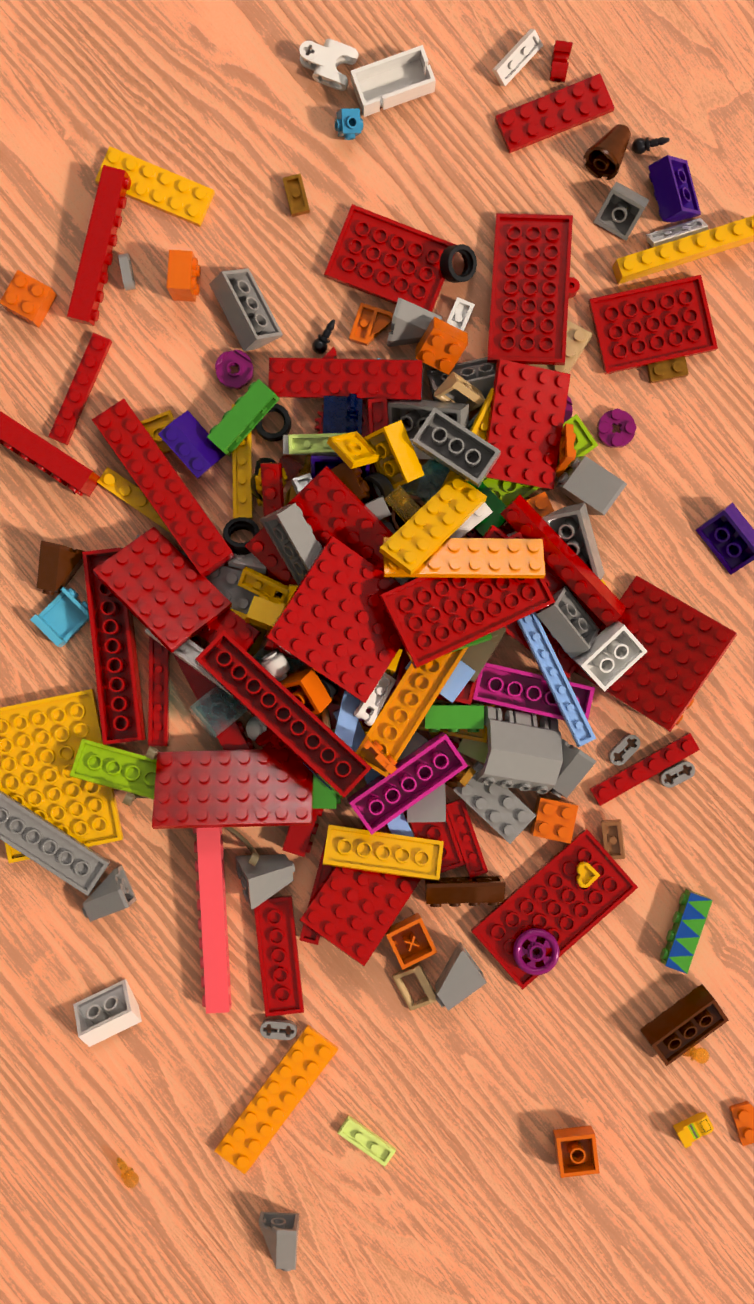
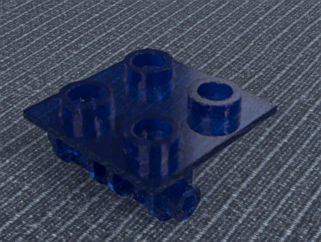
M349 394V396H324L323 434L358 431L362 435V398H357V394Z

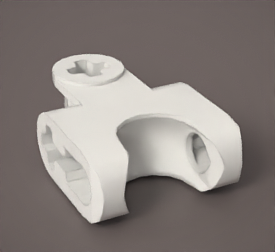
M326 39L324 46L309 40L303 42L299 49L300 62L303 67L314 71L313 79L323 85L345 91L348 86V79L346 75L340 73L336 68L344 63L355 64L359 56L357 50L332 39Z

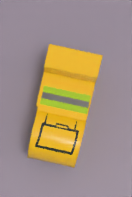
M705 1112L697 1113L673 1125L685 1149L691 1146L692 1142L701 1138V1136L708 1135L714 1129Z

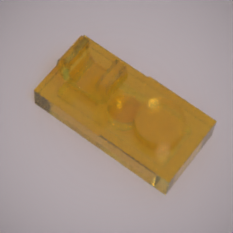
M400 485L384 498L405 523L420 509L419 505Z

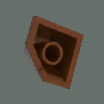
M41 541L37 588L42 589L43 594L54 596V592L61 593L60 589L66 587L83 564L82 552L85 551Z

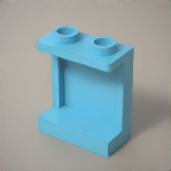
M62 587L60 589L62 592L39 615L35 614L30 619L57 647H63L90 620L88 603L85 601L81 602L77 598L79 596L78 593L71 587L69 589Z

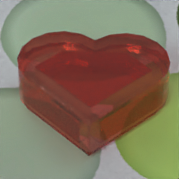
M289 455L282 456L279 462L282 463V468L286 472V481L292 480L303 468L299 462Z

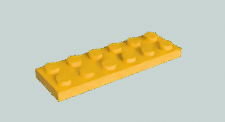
M110 146L95 179L96 184L99 185L103 165L125 170L131 179L130 189L126 192L127 197L199 227L215 194V191L209 187Z
M456 474L380 547L379 552L411 576L486 501L487 496Z
M328 824L323 865L439 881L444 841L375 832L371 835L368 830Z

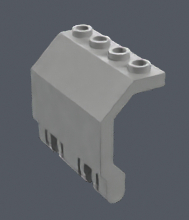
M485 706L484 725L487 727L488 754L484 767L476 774V782L483 783L484 785H499L502 788H518L520 791H536L538 794L548 793L556 785L563 763L561 732L558 728V720L541 716L540 726L538 727L535 714L507 710L505 721H502L501 708Z

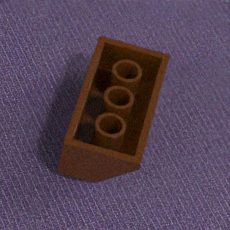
M475 876L472 878L440 877L439 881L425 879L426 904H430V907H441V904L458 907L461 906V903H468L469 906H479L480 903L496 906L499 905V902H504L505 881L502 876Z
M701 984L654 1020L647 1023L640 1031L665 1065L668 1066L729 1020L714 997Z

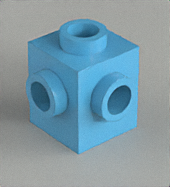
M346 108L336 112L335 130L338 131V137H344V140L356 139V136L361 134L363 130L360 108Z

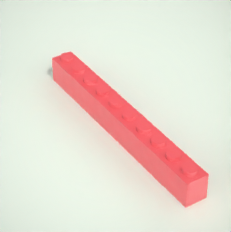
M222 827L193 828V833L197 835V841H194V852L198 853V860L195 861V871L199 872V880H196V891H200V899H197V910L201 911V918L198 919V929L202 930V937L199 938V948L203 949V957H200V968L204 969V976L201 977V987L205 988V995L202 996V1006L206 1007V1014L230 1012L232 1003Z

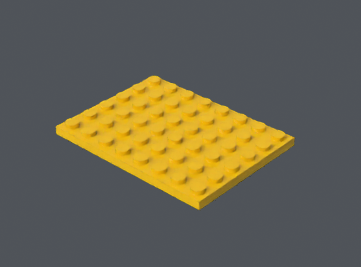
M94 689L0 708V791L87 847L123 840L114 789L70 777L81 740L86 739L103 744ZM5 843L8 863L30 859Z

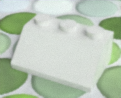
M616 620L596 637L590 650L574 657L573 660L605 692L648 651L624 624Z
M126 979L73 1004L78 1037L89 1047L142 1022L139 1005Z

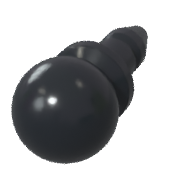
M646 137V139L637 138L632 144V149L636 154H642L646 150L650 151V147L664 145L670 139L666 137L649 140V137Z
M334 319L327 324L322 335L319 334L318 339L313 342V350L318 354H322L327 350V343H330L328 338L335 325Z

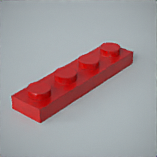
M461 798L447 803L446 809L469 877L472 878L487 873L488 870L464 800Z

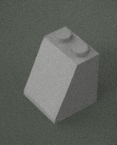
M578 456L569 464V470L560 476L556 488L576 504L585 502L589 515H605L627 483L588 457Z
M461 942L455 948L435 984V995L437 996L435 998L440 1006H445L448 1011L487 983L483 972Z

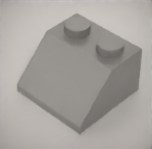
M616 181L593 223L627 241L649 200Z

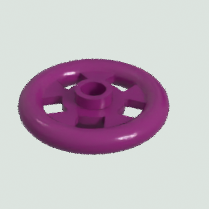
M539 928L526 930L518 936L514 943V960L517 966L525 973L531 975L545 974L555 967L559 959L558 942L546 930ZM537 936L545 939L543 944L536 942ZM528 939L531 943L525 949L522 944ZM538 948L539 953L533 954V949ZM546 948L552 949L551 956H545ZM525 954H527L528 958L530 959V961L527 963H525L522 959V956ZM543 960L544 965L536 967L535 962Z

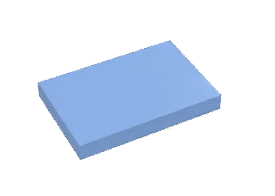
M410 660V662L407 664V666L405 667L406 670H407V669L409 668V666L411 665V663H412L411 660ZM460 660L439 694L453 703L476 671Z

